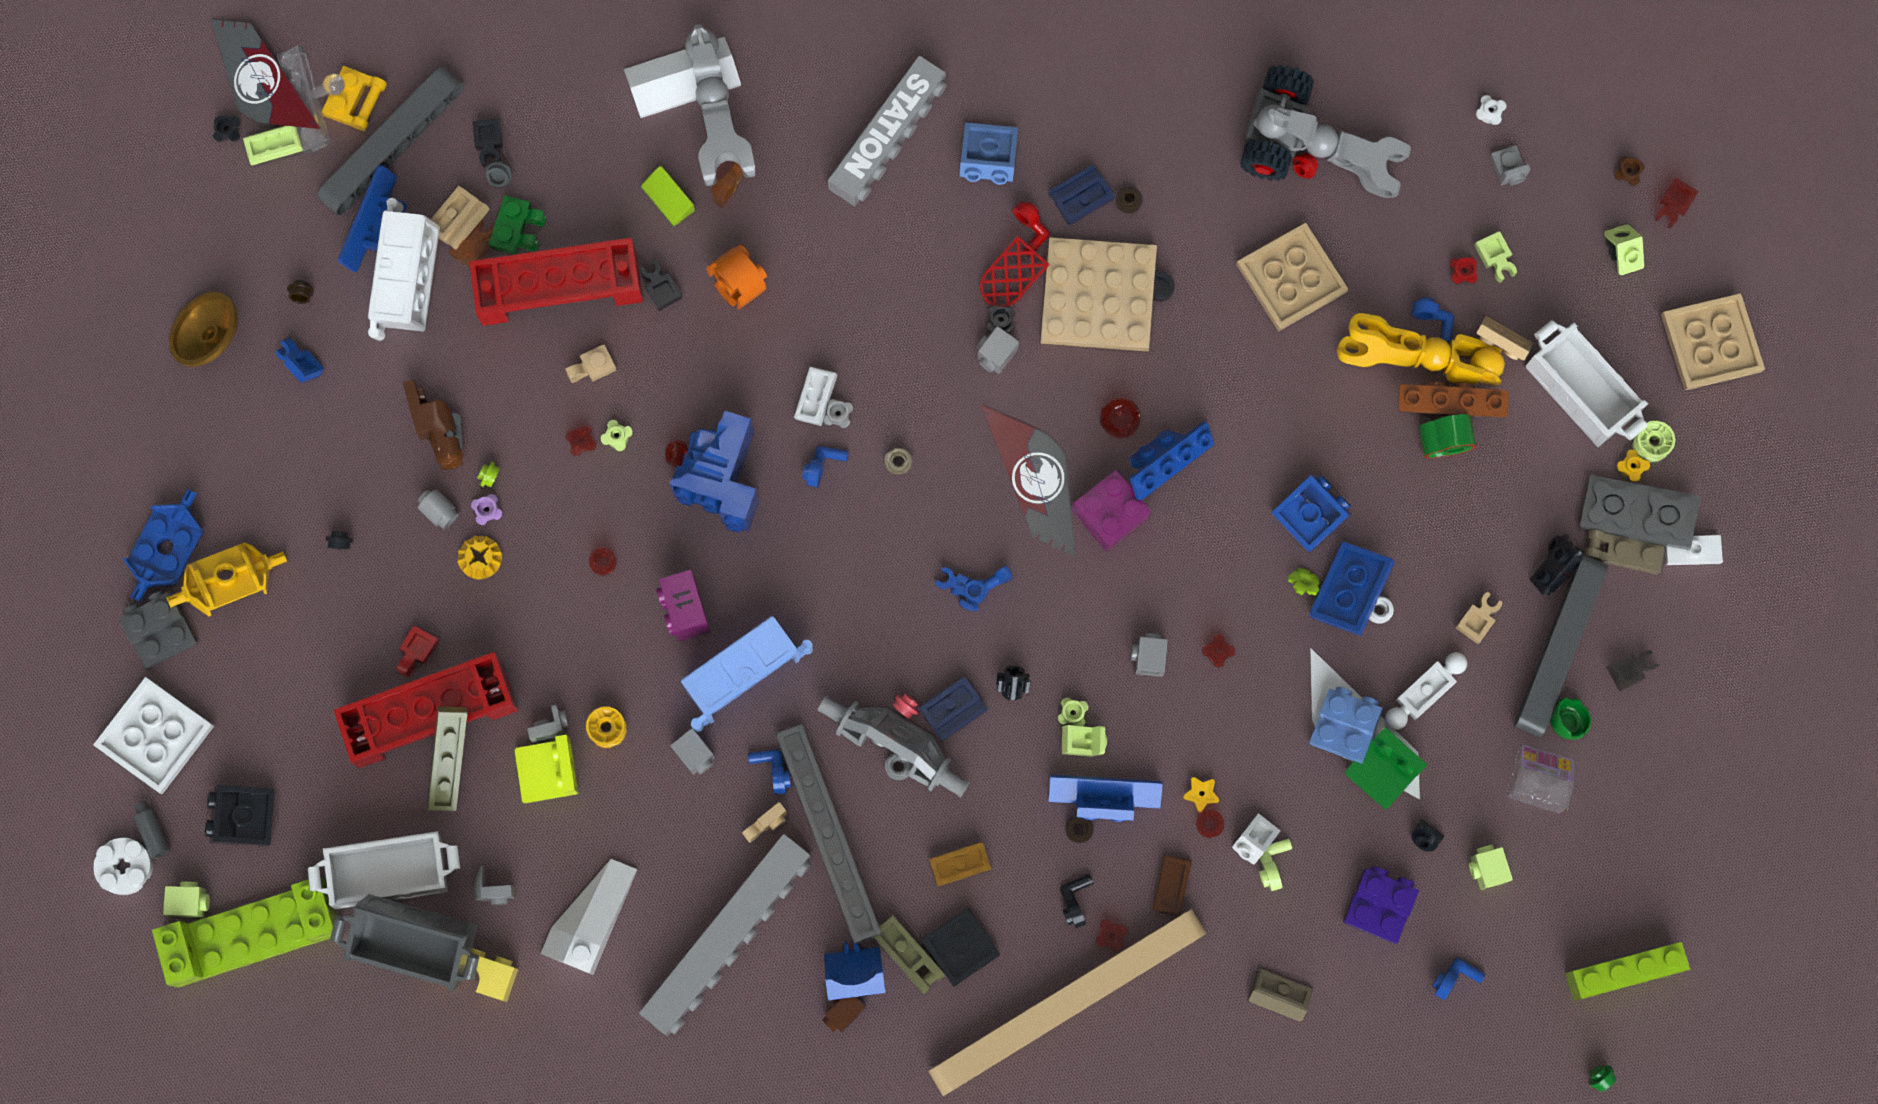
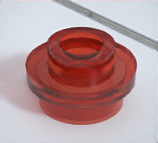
M676 440L667 445L665 451L667 463L673 467L683 465L684 455L688 452L686 443L682 440Z
M607 548L596 549L589 558V566L597 575H608L614 571L617 565L615 554ZM601 558L608 559V564L604 567L598 565Z
M1206 810L1198 816L1196 828L1203 837L1215 838L1224 829V819L1217 811ZM1208 819L1213 820L1215 823L1214 829H1207L1205 821Z

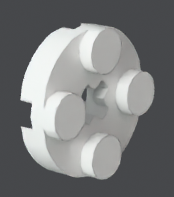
M130 838L113 839L97 850L93 867L94 875L100 886L107 891L117 895L133 894L139 891L147 879L150 878L153 871V859L150 858L147 848L141 843ZM121 859L130 863V867L126 868L125 874H121V871L117 870V865L120 864Z

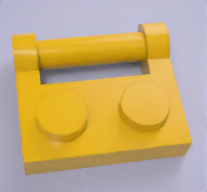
M343 66L321 113L327 118L358 130L366 131L369 125L367 120L381 91H385L387 82L381 78L372 77ZM365 87H371L358 116H352Z

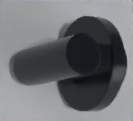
M1423 819L1420 820L1412 833L1413 843L1419 849L1428 852L1434 851L1445 837Z

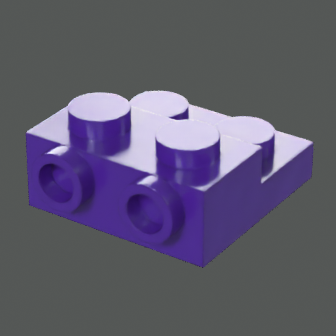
M1372 866L1371 870L1366 868L1361 874L1343 923L1393 944H1398L1419 890L1413 888L1415 883L1408 879L1398 877L1396 881L1387 877L1388 872L1375 866Z

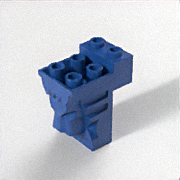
M724 411L717 430L701 428L697 432H692L689 438L688 452L684 455L683 465H678L670 481L673 495L679 503L687 506H692L695 503L703 506V510L709 513H719L722 523L726 524L725 528L737 533H741V530L749 532L759 503L755 488L737 483L754 434L750 418Z

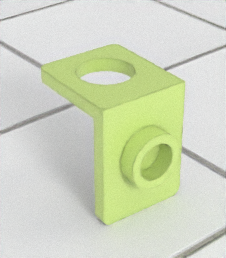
M1626 224L1604 232L1605 237L1616 246L1617 270L1620 275L1644 268L1643 240L1636 230ZM1618 233H1628V234H1629V235L1626 236V237H1616V236H1615V235L1618 234Z

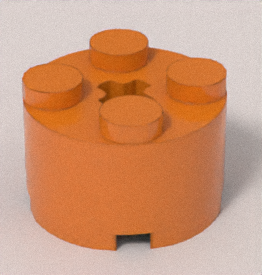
M741 244L737 247H732L706 267L709 277L714 275L717 280L714 284L717 291L732 307L737 304V310L742 309L766 290L764 279L767 278L764 269L759 264H753L749 259L748 251Z

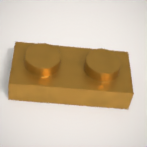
M983 842L929 859L937 887L991 870Z

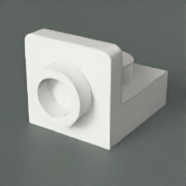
M1258 813L1232 848L1243 859L1255 864L1279 834L1280 830Z

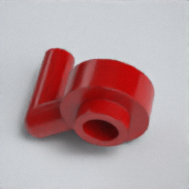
M1020 201L1013 208L1012 212L1020 223L1035 231V237L1027 245L1036 251L1049 237L1050 233L1039 221V210L1029 201L1026 203Z

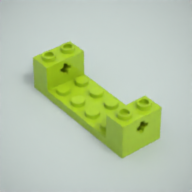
M321 878L322 889L327 888V881L324 878ZM308 879L292 884V890L189 924L178 921L153 929L152 933L166 985L179 988L330 939L335 917L338 916L337 911L329 905L328 894L310 891Z

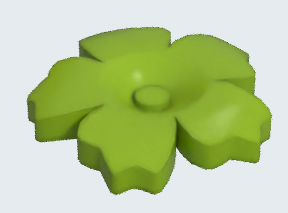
M1297 568L1296 571H1293L1287 577L1288 582L1294 584L1293 588L1300 595H1303L1306 591L1309 595L1313 594L1316 596L1320 590L1318 587L1320 579L1316 574H1310V571L1304 568Z

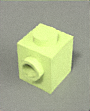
M1493 845L1476 849L1478 854L1470 857L1469 870L1472 878L1477 879L1480 890L1513 880L1503 847L1494 849Z
M186 881L180 882V887L165 886L163 915L168 917L205 918V911H208L210 906V896L206 894L207 889L198 887V882Z

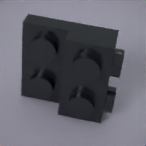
M216 785L214 792H209L207 797V809H212L211 820H206L205 837H210L209 843L270 846L275 789Z

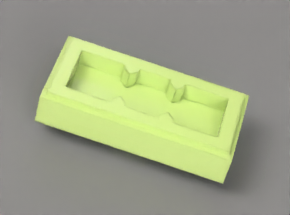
M283 126L243 138L251 165L304 151L298 129L294 126Z

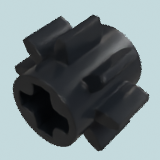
M1012 665L1006 667L1004 673H997V692H1002V696L1008 700L1020 699L1023 692H1030V674H1025V670L1019 666Z

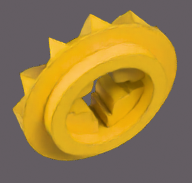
M474 536L469 540H465L462 547L458 550L457 562L463 573L468 577L485 579L495 574L502 562V552L498 544L489 537ZM473 549L479 553L486 551L484 558L487 565L480 561L473 562L475 559Z

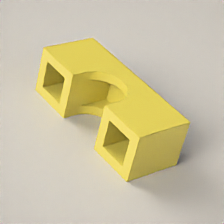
M472 948V953L479 956L477 965L479 984L476 992L507 1002L518 969L511 967L513 961L496 956L495 961L484 958L486 952Z

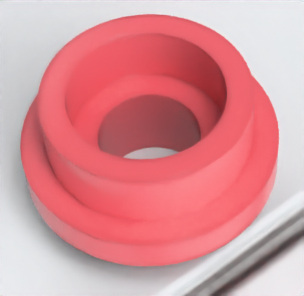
M905 693L903 696L900 694L895 696L896 701L893 703V706L901 714L909 719L913 714H918L919 710L916 708L918 703L910 695Z

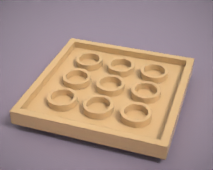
M1049 237L1047 263L1050 265L1046 272L1041 344L1149 352L1157 245Z

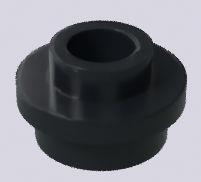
M331 531V536H325V541H328L327 548L350 549V543H353L354 539L348 537V532Z

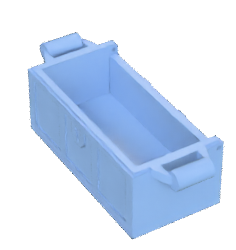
M771 616L681 679L686 692L703 714L691 721L693 730L701 732L704 726L715 722L712 717L714 713L793 658L795 663H798L804 655L811 654L813 652L812 642L804 640L801 646L796 648L774 616Z

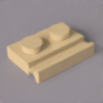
M458 186L431 220L440 226L438 238L457 250L490 209L485 203H482L475 196Z
M1488 316L1484 318L1477 331V334L1480 335V339L1490 346L1497 345L1504 349V354L1514 360L1520 358L1524 361L1533 342Z

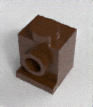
M856 997L832 1000L826 1007L829 1012L822 1021L833 1032L839 1029L843 1033L866 1009V1006Z

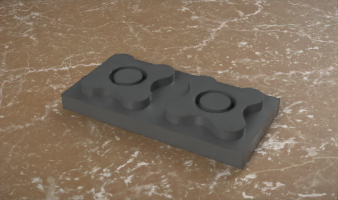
M1590 475L1579 529L1587 531L1600 530L1611 535L1690 550L1701 496Z

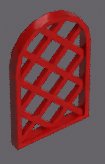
M1017 236L984 273L980 283L981 295L991 306L1011 307L1022 298L1050 264ZM1016 243L1017 252H1008ZM1020 243L1029 251L1020 252ZM1017 255L1018 265L1007 266V256ZM1020 255H1031V264L1021 265ZM1034 255L1044 264H1034ZM1004 257V266H996ZM1044 267L1035 277L1034 268ZM1021 268H1031L1032 278H1022ZM1005 269V279L995 280L994 270ZM1008 269H1018V278L1008 279ZM991 271L992 280H984ZM1031 281L1022 291V282ZM1008 282H1019V292H1009ZM992 283V293L984 294L983 284ZM995 283H1005L1006 292L996 293ZM1019 295L1011 303L1009 302V296ZM996 296H1006V304L997 305ZM986 297H993V303Z

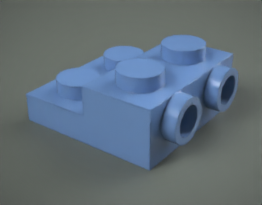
M965 122L960 177H965L970 182L989 179L999 185L1005 184L1007 181L1013 182L1018 127Z
M1336 687V690L1329 688L1309 745L1363 764L1381 717L1382 707H1379V702L1373 698L1364 696L1360 700L1352 697V692L1346 688Z

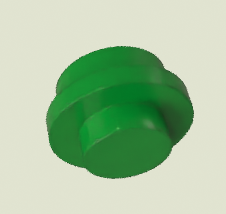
M1609 1065L1597 1066L1590 1072L1588 1084L1599 1092L1607 1090L1616 1081L1614 1069Z

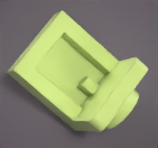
M1062 726V754L1093 757L1105 753L1107 746L1105 726Z

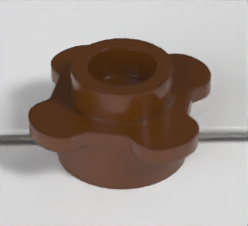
M1622 156L1619 159V168L1614 172V177L1618 181L1625 180L1630 185L1635 186L1640 182L1639 175L1645 169L1643 162L1636 158Z

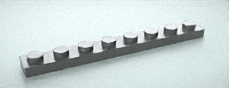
M801 724L776 733V738L854 944L881 935L803 725Z

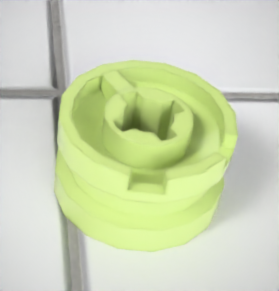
M1657 420L1647 422V427L1634 437L1632 443L1633 450H1636L1638 456L1648 460L1650 463L1659 462L1674 448L1675 434L1666 423ZM1649 439L1658 440L1659 443L1653 446L1650 444Z

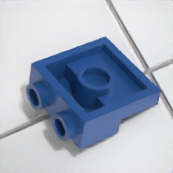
M1314 474L1310 475L1271 512L1309 553L1352 515L1348 511L1351 505L1341 495L1336 498L1329 491L1332 485L1322 475L1317 478Z

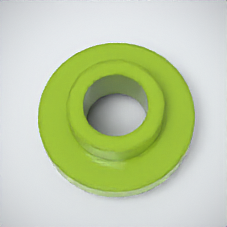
M491 461L490 465L484 463L477 477L482 480L480 486L492 487L500 470L499 467L495 466V462Z

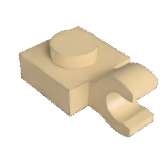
M604 344L580 355L581 364H574L565 369L571 383L577 382L588 375L593 382L617 371Z

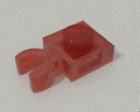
M1675 178L1660 201L1666 207L1658 211L1655 221L1658 222L1662 215H1667L1670 218L1667 228H1672L1677 222L1678 214L1683 216L1699 191Z

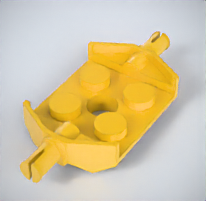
M244 542L186 565L184 586L181 587L182 591L168 596L166 599L170 608L183 602H190V604L204 614L211 616V610L263 590L264 594H267L269 570L274 566L287 562L283 551L267 557L266 554L262 555L254 546ZM224 570L233 572V576L228 580L218 578L219 573Z

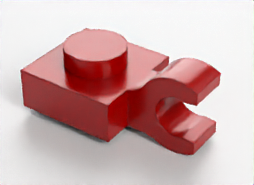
M414 625L399 648L405 655L396 667L398 673L409 678L417 661L425 665L439 640Z

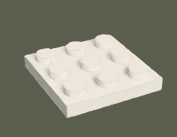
M145 677L93 745L154 790L163 794L214 726Z

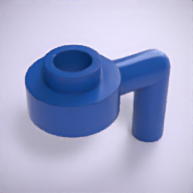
M1422 297L1418 301L1413 302L1411 315L1414 318L1443 321L1441 339L1449 344L1453 333V313L1441 310L1439 304L1432 298Z
M824 446L817 447L810 464L805 463L803 479L807 480V486L819 487L825 458L847 462L849 451Z
M769 750L748 753L749 764L772 763L774 794H786V788H791L789 771H784L781 751Z
M1456 958L1446 974L1440 972L1432 985L1436 989L1434 995L1445 1000L1454 987L1460 972L1478 983L1482 982L1486 974L1464 960Z

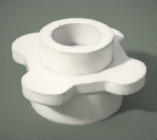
M1489 95L1483 96L1480 100L1481 107L1477 110L1476 117L1485 123L1499 124L1502 120V111L1506 109V103L1503 100H1493Z

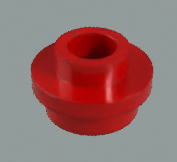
M1309 153L1297 155L1293 159L1294 171L1300 177L1311 179L1316 174L1318 162Z

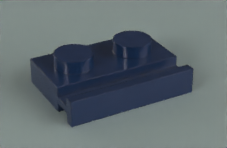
M1094 164L1048 191L1049 197L1052 198L1055 206L1069 226L1112 201L1115 197L1101 174L1096 170Z
M964 676L921 706L919 710L940 740L944 742L987 712L988 708Z

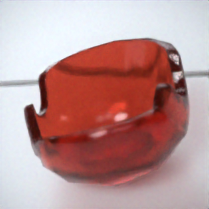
M1123 397L1113 399L1101 409L1099 422L1109 436L1117 439L1129 438L1139 429L1141 411L1132 400Z

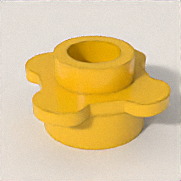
M1629 450L1626 453L1627 457L1617 463V469L1626 478H1629L1631 482H1637L1640 480V475L1650 468V463L1648 460H1643L1639 457L1636 450ZM1631 464H1635L1636 467L1632 468Z

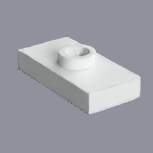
M814 367L809 368L794 415L796 420L822 426L837 378L835 372Z
M1721 535L1693 536L1690 550L1665 546V565L1721 564L1723 562Z

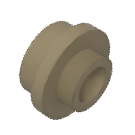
M893 448L886 454L885 466L890 473L902 475L911 468L912 457L906 449ZM901 458L904 462L901 466H896L893 463L894 459Z

